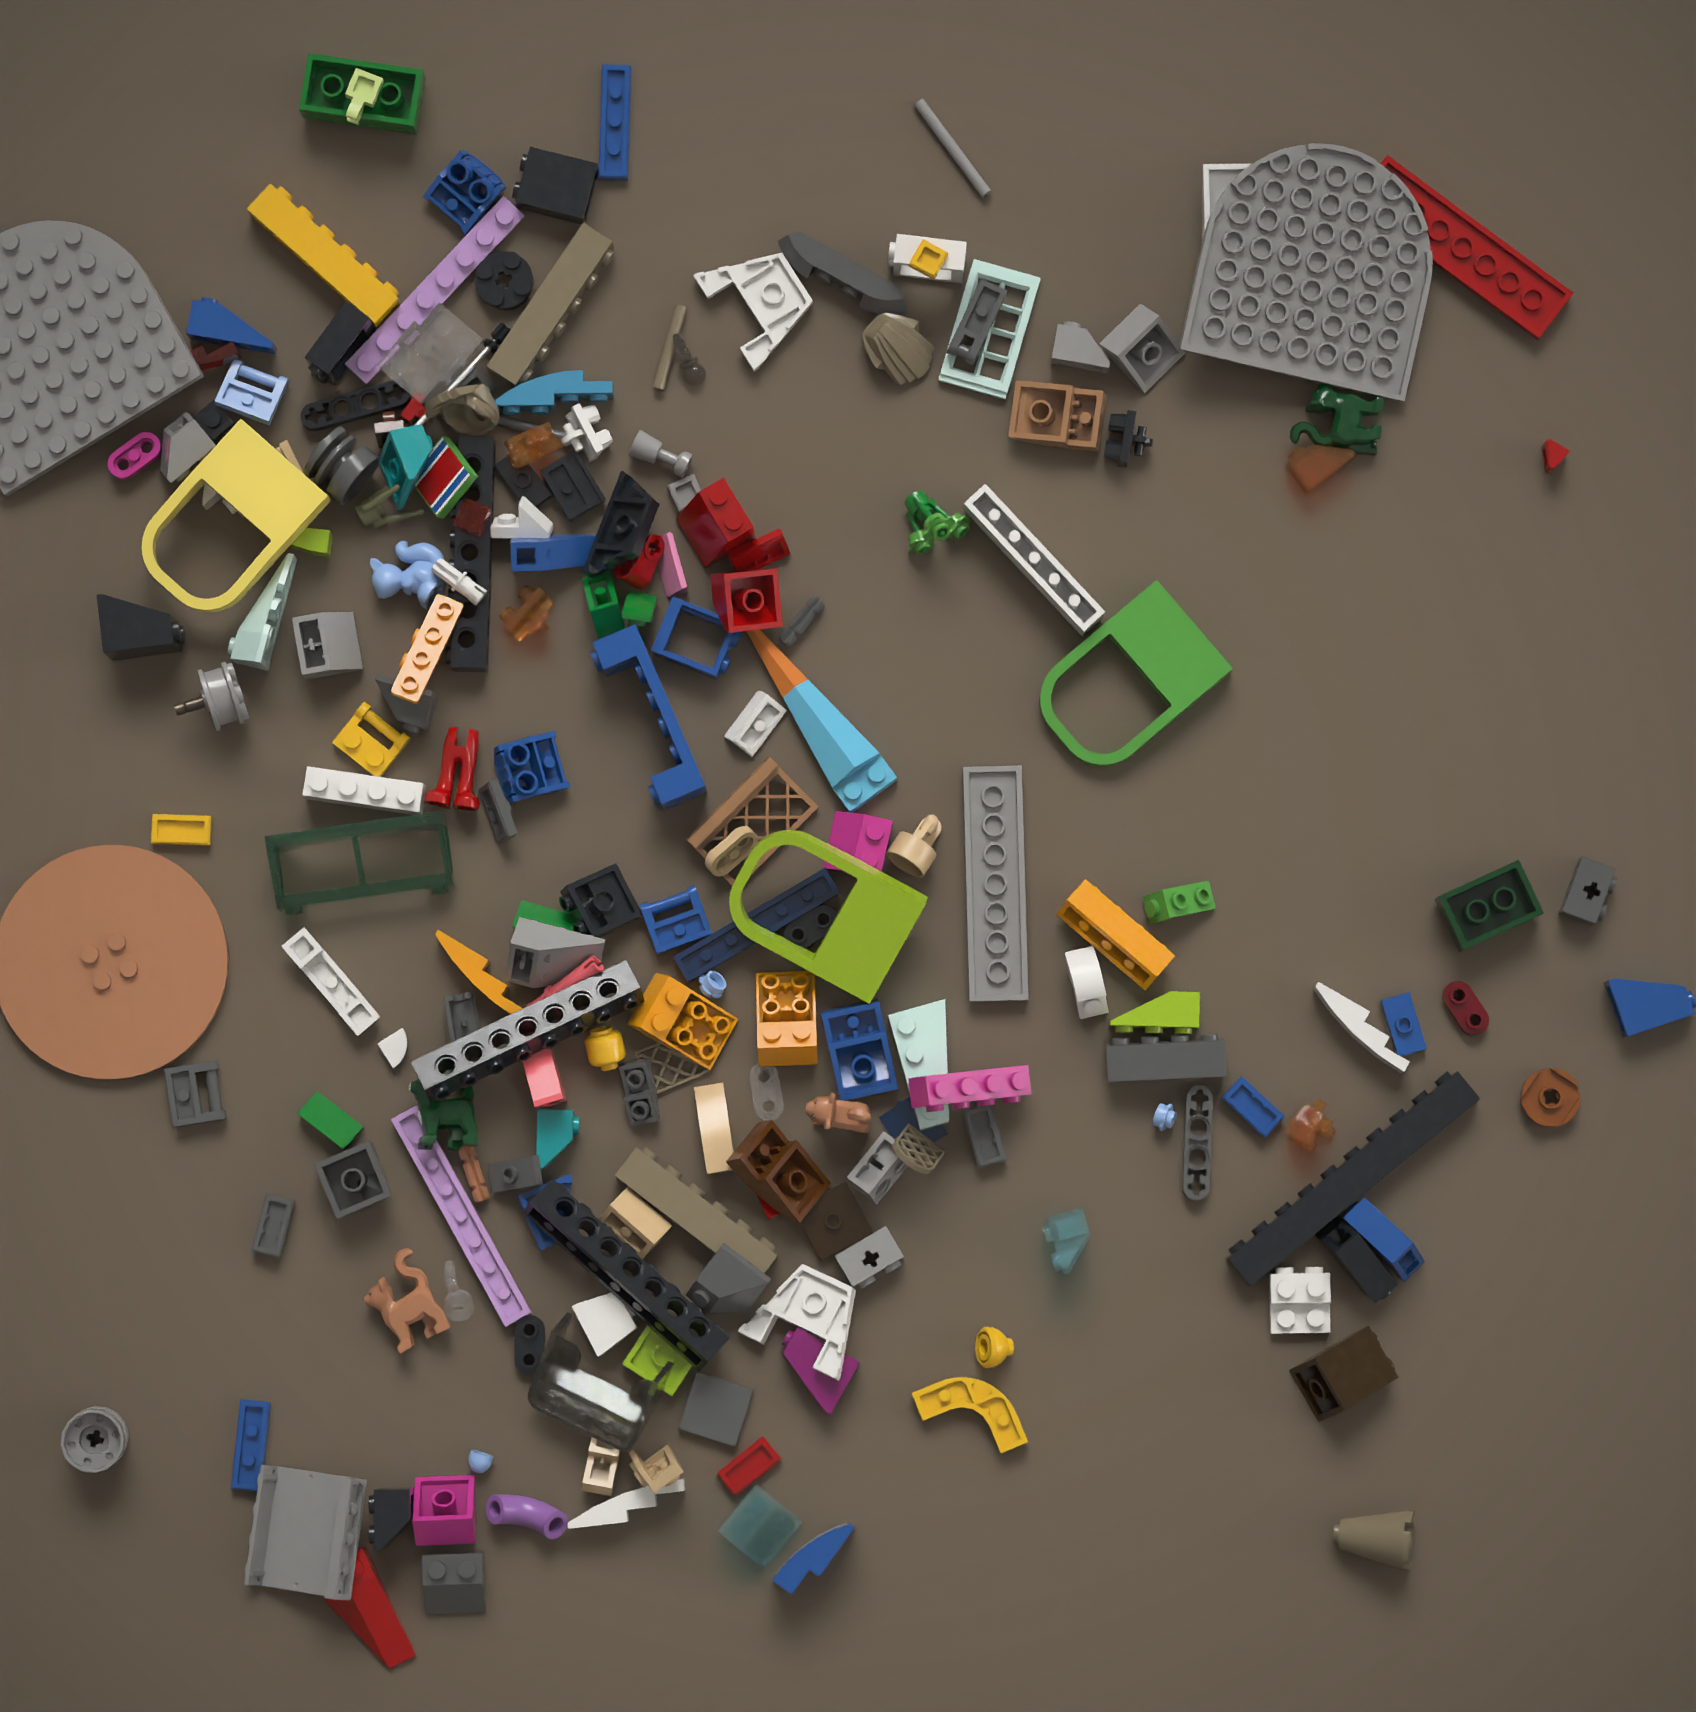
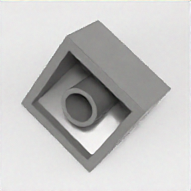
M1139 304L1099 343L1111 361L1144 393L1186 353L1185 351L1178 350L1179 342L1162 318L1142 304Z

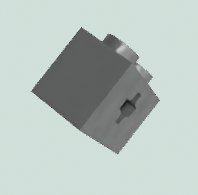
M1584 856L1579 858L1558 914L1589 926L1596 924L1597 920L1602 921L1608 906L1603 904L1607 893L1612 894L1618 878L1614 877L1616 868ZM1591 885L1593 886L1592 892L1596 896L1587 899V892L1583 891V889Z

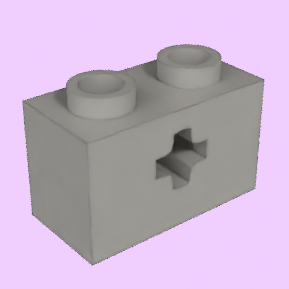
M886 1226L835 1255L852 1287L859 1285L861 1289L876 1281L874 1275L884 1269L886 1274L900 1267L902 1264L899 1260L904 1257ZM870 1251L871 1254L878 1253L879 1258L876 1260V1267L872 1268L870 1264L864 1266L862 1262L866 1258L864 1253Z

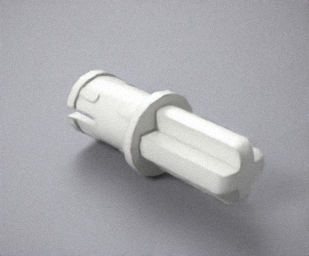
M438 559L432 566V572L451 585L453 592L456 590L475 606L478 605L487 593L486 589L466 576L467 572L462 574L443 559Z

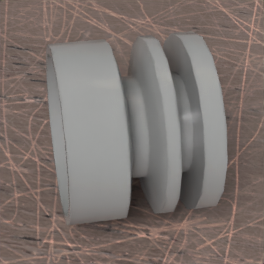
M92 1406L83 1409L67 1422L62 1431L61 1447L64 1457L73 1467L83 1472L96 1473L108 1469L123 1456L128 1446V1428L119 1413L108 1407ZM98 1430L100 1431V1437L104 1438V1441L94 1445V1439L89 1436Z

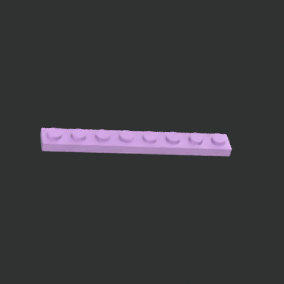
M503 196L345 363V366L363 383L367 384L525 215Z
M418 1105L392 1118L391 1121L503 1324L507 1327L520 1318L532 1313L437 1139L431 1150L418 1149V1140L423 1136V1131L417 1118Z

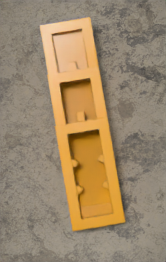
M437 930L435 936L452 961L479 990L509 1014L523 1009L504 997L510 988L508 985L485 972L491 963L488 959Z

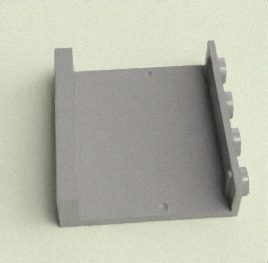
M261 1465L257 1478L258 1490L256 1503L253 1507L254 1518L252 1532L249 1536L250 1547L248 1561L245 1565L244 1585H262L321 1595L328 1599L351 1600L367 1479L282 1466Z

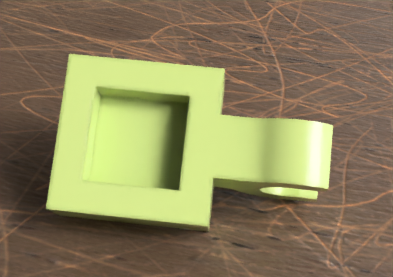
M358 68L355 69L345 93L346 98L352 100L345 115L348 122L358 125L364 105L373 108L383 85V78Z

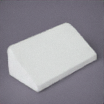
M759 690L724 737L753 757L787 710L768 694Z

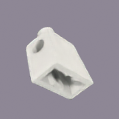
M612 1293L572 1306L598 1357L605 1354L638 1328L633 1319V1316L636 1314Z

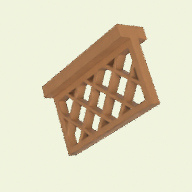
M767 757L685 841L706 859L708 853L703 848L711 840H724L727 837V824L732 819H744V826H748V819H765V836H758V840H761L769 835V819H785V830H796L819 806L771 757ZM777 774L785 781V795H769V782ZM789 786L797 795H789ZM765 787V795H757ZM753 798H765V816H748V803ZM769 798H785V816H769ZM789 798H801L809 808L801 816H789ZM744 808V816H736ZM789 819H797V820L789 827ZM723 829V836H716ZM780 846L774 847V848L770 849L769 851H767V852L760 858V860L758 861V863H757L756 867L754 868L752 874H753ZM728 873L722 876L733 886L735 880Z

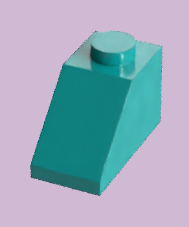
M537 1109L536 1155H539L541 1170L548 1167L574 1142V1134H580V1117H575L574 1110Z

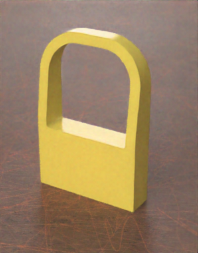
M240 419L149 521L142 538L143 560L150 574L185 606L206 613L223 611L238 603L331 500L325 492L247 423ZM205 484L212 488L271 541L227 592L210 599L192 596L181 588L160 568L155 553L156 542L162 530Z

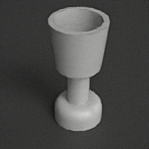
M639 430L630 449L629 456L653 464L657 459L674 466V474L683 478L689 468L693 454L686 451L681 452L679 456L662 449L663 443Z

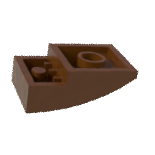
M772 1119L757 1123L726 1161L737 1176L753 1192L776 1211L796 1224L804 1219L831 1185L830 1181L797 1140L789 1141Z

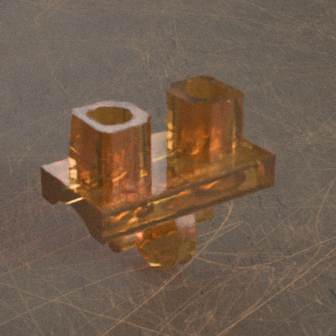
M549 422L534 426L528 431L507 439L503 443L508 450L507 457L515 468L561 450L563 447L561 441L555 437Z
M525 585L518 595V598L524 603L518 611L508 606L499 615L505 624L504 627L519 642L527 633L532 636L538 628L545 633L549 630L544 621L551 615L547 610L554 604L542 589L538 588L536 590Z

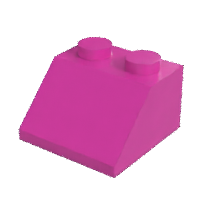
M836 811L828 844L882 872L893 821L866 814ZM826 861L823 863V868L848 874Z
M475 1475L415 1477L412 1522L416 1546L475 1543Z

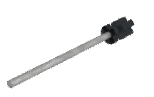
M500 323L491 333L492 340L486 338L483 341V345L486 348L447 390L457 388L489 352L495 354L498 349L497 344L501 345L511 329L506 327L504 323ZM424 414L415 423V425H423V423L427 420L426 414Z

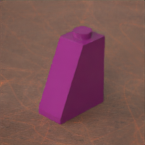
M797 1327L795 1332L789 1330L781 1344L785 1347L783 1354L824 1411L831 1415L860 1362L845 1354L841 1377L837 1381L813 1368L825 1342Z

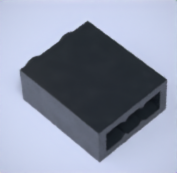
M530 146L528 155L523 154L519 169L523 172L521 182L516 181L513 188L512 198L516 199L517 208L581 225L585 223L599 173L598 164Z

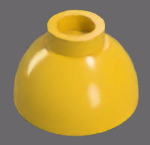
M985 1326L977 1334L975 1353L982 1367H995L1001 1364L1007 1356L1013 1354L1014 1343L1012 1339L1006 1338L1000 1330Z

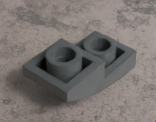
M649 1058L622 1063L618 1068L626 1093L623 1100L630 1125L634 1126L658 1121L660 1119L658 1098Z

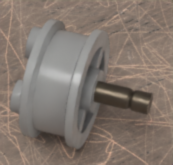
M221 662L220 668L207 672L198 669L197 673L203 689L200 690L202 696L174 705L177 716L206 708L207 713L210 712L216 732L221 731L222 725L235 721L243 724L245 723L244 720L249 719L232 662L228 664Z

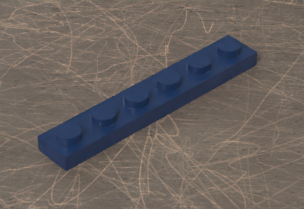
M823 868L750 911L747 915L754 923L774 933L807 912L840 894V891L826 868ZM733 921L675 955L673 958L687 982L690 983L702 974L707 973L756 944V942L745 936Z

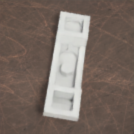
M305 927L282 945V948L309 977L357 1036L380 1018L371 1004Z

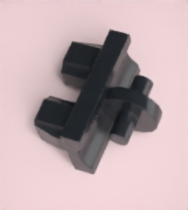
M1128 410L1127 415H1110L1108 431L1123 433L1122 443L1106 440L1103 457L1119 462L1118 467L1127 468L1131 445H1135V456H1142L1143 448L1152 447L1153 439L1145 437L1147 427L1138 426L1137 435H1133L1137 411Z

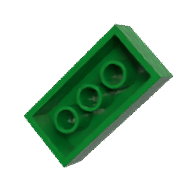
M308 53L299 111L305 119L417 135L426 77L422 69ZM356 68L379 76L384 80L373 108L364 105L358 125L348 122L345 116L352 101L346 98L345 93Z

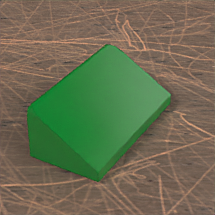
M521 900L512 928L515 929L519 917L574 931L573 923L575 921L569 913Z
M318 1091L297 1113L344 1150H347L364 1127Z

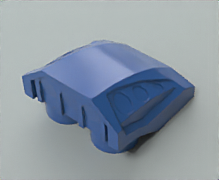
M461 150L439 173L422 197L439 207L462 228L461 231L468 234L493 201L507 187L501 178L481 160Z
M555 731L497 745L494 748L495 770L504 797L510 804L571 787L570 783L565 779L555 743Z

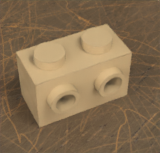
M627 1187L598 1219L602 1223L609 1225L613 1229L614 1234L624 1243L630 1244L635 1249L636 1254L642 1259L661 1241L672 1227L662 1215L654 1210L630 1187Z

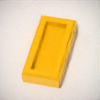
M152 814L151 844L211 846L212 816Z

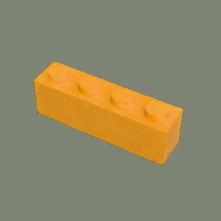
M1086 879L1056 913L1057 916L1145 991L1175 957L1165 945L1150 935L1140 924L1136 923L1119 906L1115 905Z

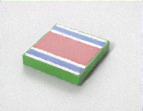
M442 436L430 452L426 465L414 487L435 516L444 519L478 476L449 437Z

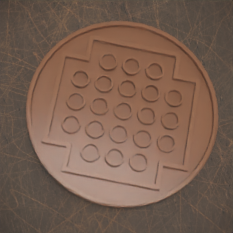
M100 845L75 850L62 855L35 872L13 896L0 921V1006L2 1012L16 1035L31 1051L51 1065L68 1073L99 1080H119L145 1075L161 1069L186 1053L201 1038L216 1016L222 1002L228 978L229 953L227 938L220 915L206 891L189 873L174 862L154 852L125 845Z

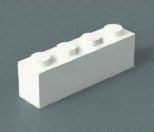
M307 766L303 796L308 800L422 816L427 787L424 783Z

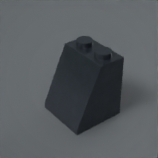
M96 595L103 653L112 661L182 652L181 644L186 643L184 627L180 626L179 621H176L170 614L108 595Z

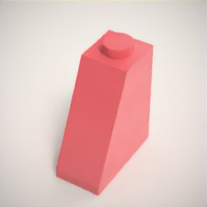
M534 1031L527 1032L524 1036H530ZM552 1048L543 1049L533 1054L526 1061H523L533 1103L537 1109L567 1102Z

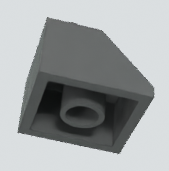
M371 1141L362 1143L314 1164L336 1219L342 1220L392 1196L385 1171Z

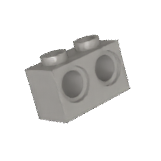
M884 1131L847 1176L853 1187L875 1204L880 1202L908 1167L894 1152L893 1143L895 1139Z

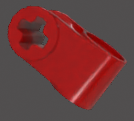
M655 534L647 536L640 557L615 567V576L636 589H643L649 585L657 563L664 552L663 538Z

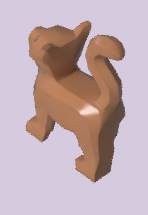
M830 1093L829 1096H818L807 1102L805 1113L811 1118L813 1125L824 1126V1129L833 1127L869 1134L872 1118L867 1104L836 1100L835 1093Z
M410 1248L398 1251L394 1256L393 1265L395 1271L403 1278L416 1281L415 1289L396 1301L394 1300L392 1287L382 1277L378 1280L379 1283L370 1288L364 1297L365 1304L379 1310L385 1324L398 1337L400 1342L397 1345V1350L399 1353L415 1345L410 1328L412 1323L421 1320L425 1324L424 1334L427 1339L451 1327L444 1310L434 1299L427 1276L421 1269L406 1266V1259L413 1254Z

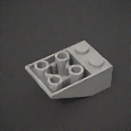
M519 917L510 942L505 981L531 988L552 986L586 961L591 955L597 956L602 962L605 939Z

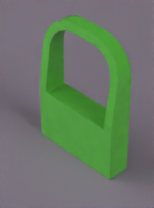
M1156 580L1050 670L1041 688L1040 710L1046 725L1076 759L1096 767L1114 766L1134 755L1229 675L1233 668L1158 580ZM1109 638L1169 708L1121 749L1112 753L1099 754L1082 747L1059 721L1052 708L1051 694L1056 682Z

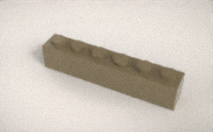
M585 223L581 225L486 367L489 373L512 388L531 380L534 375L533 367L537 361L543 362L550 351L549 343L554 337L557 339L560 337L567 325L564 321L570 313L574 315L582 304L583 300L580 298L585 290L590 291L599 278L596 274L601 266L607 267L614 257L615 252L612 251L614 246L610 239Z
M637 1147L634 1149L614 1176L715 1253L725 1243L764 1274L778 1257L774 1253V1250L777 1248L764 1237L758 1241L750 1235L753 1229L741 1219H738L736 1223L727 1217V1214L730 1212L717 1201L711 1205L703 1199L706 1193L693 1183L689 1187L682 1183L680 1178L683 1175L670 1165L666 1169L656 1163L659 1157L645 1147L642 1151Z

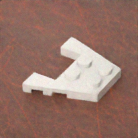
M783 253L749 260L746 263L730 267L729 265L720 267L717 270L705 273L703 271L694 275V279L707 299L734 284L764 330L763 334L740 347V351L754 372L759 369L813 304V300Z
M802 1264L776 1290L777 1294L766 1305L763 1304L756 1311L757 1314L747 1324L744 1323L738 1332L764 1345L778 1318L826 1340L813 1368L839 1381L856 1290L847 1284Z

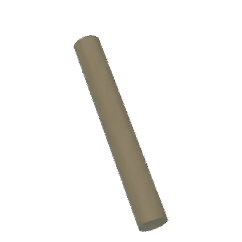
M675 306L653 389L664 391L687 309L685 306Z

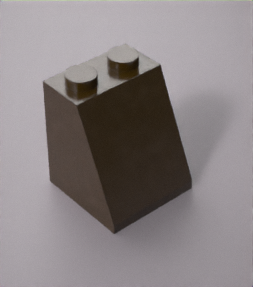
M1369 1326L1350 1334L1289 1370L1319 1422L1349 1409L1399 1378L1395 1372L1393 1362L1385 1355L1380 1346L1378 1336Z

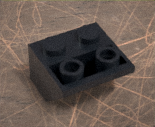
M414 1487L378 1488L374 1490V1495H369V1514H374V1525L369 1526V1544H374V1551L387 1548L412 1522Z

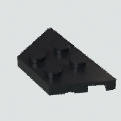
M624 471L620 472L582 573L590 578L640 557L659 507V503Z

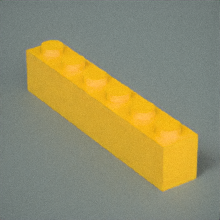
M269 184L248 206L247 210L250 216L345 301L370 317L374 327L378 329L401 305L397 297L399 294L398 290L387 281L383 285L376 278L378 273L368 263L365 262L361 265L354 258L357 254L344 243L340 246L333 240L335 234L324 224L320 227L312 221L314 218L312 213L303 205L297 208L291 202L293 197L283 187L280 186L276 189L272 184Z

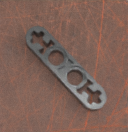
M1203 1085L1192 1087L1187 1092L1185 1101L1182 1189L1185 1196L1194 1201L1206 1197L1210 1189L1213 1094L1209 1088ZM1197 1090H1201L1202 1095L1208 1098L1207 1101L1202 1103L1201 1112L1208 1111V1117L1200 1114L1190 1116V1110L1196 1111L1197 1109L1196 1101H1191V1096L1196 1095ZM1197 1119L1205 1122L1207 1127L1206 1133L1199 1137L1194 1136L1190 1131V1124ZM1194 1149H1200L1205 1154L1206 1159L1201 1166H1194L1189 1161V1153ZM1188 1169L1193 1171L1205 1169V1176L1199 1175V1184L1204 1185V1190L1199 1191L1198 1196L1193 1195V1190H1188V1184H1192L1194 1181V1174L1188 1175Z

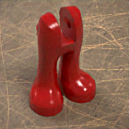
M449 727L443 745L439 781L435 789L426 792L424 803L440 808H451L456 764L460 763V778L453 808L460 811H479L480 802L473 793L474 773L479 752V732L470 728L466 739V747L457 746L459 727Z

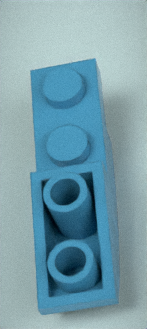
M583 370L564 371L524 382L497 398L496 404L499 411H503V415H520V411H532L533 415H548L549 411H556V399H561L562 403L568 404L578 403V399H590L592 403H606L607 399L614 398V385L612 381H585Z

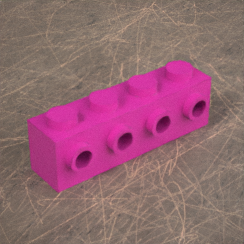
M1028 1065L908 1078L911 1108L926 1107V1112L943 1111L944 1104H952V1109L969 1108L970 1101H977L978 1106L995 1105V1099L1003 1098V1104L1021 1102L1020 1096L1031 1094Z

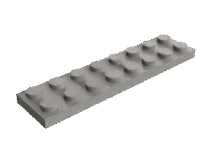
M1022 765L963 767L969 1002L1028 1001Z

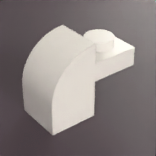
M1090 946L1065 952L1079 1018L1084 1019L1109 1013L1105 986L1094 947Z

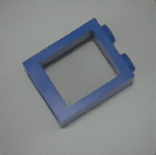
M672 597L652 646V655L718 680L720 673L725 675L731 661L727 657L730 647L736 648L742 632L726 634L713 668L670 652L667 648L682 612L724 628L718 614Z

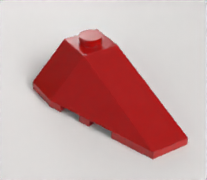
M367 1548L359 1549L357 1551L351 1600H334L324 1598L325 1596L322 1597L388 1668H391L416 1656V1652Z

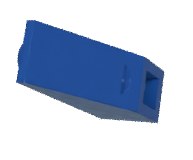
M596 534L550 535L549 539L511 538V571H544L584 566Z

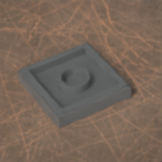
M696 1372L679 1429L736 1447L754 1389Z

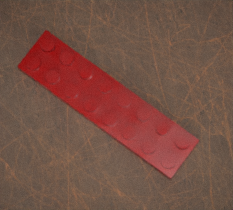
M1386 155L1380 164L1391 173H1394L1407 186L1424 215L1428 226L1427 232L1433 255V264L1538 341L1574 292L1390 156Z

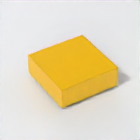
M922 239L909 262V267L935 280L948 257V252Z

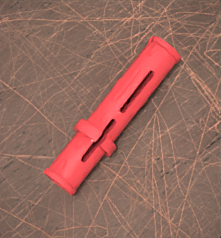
M591 955L556 984L548 985L544 989V993L527 1004L526 1007L602 972L604 966L600 965L598 967L602 962L597 956Z

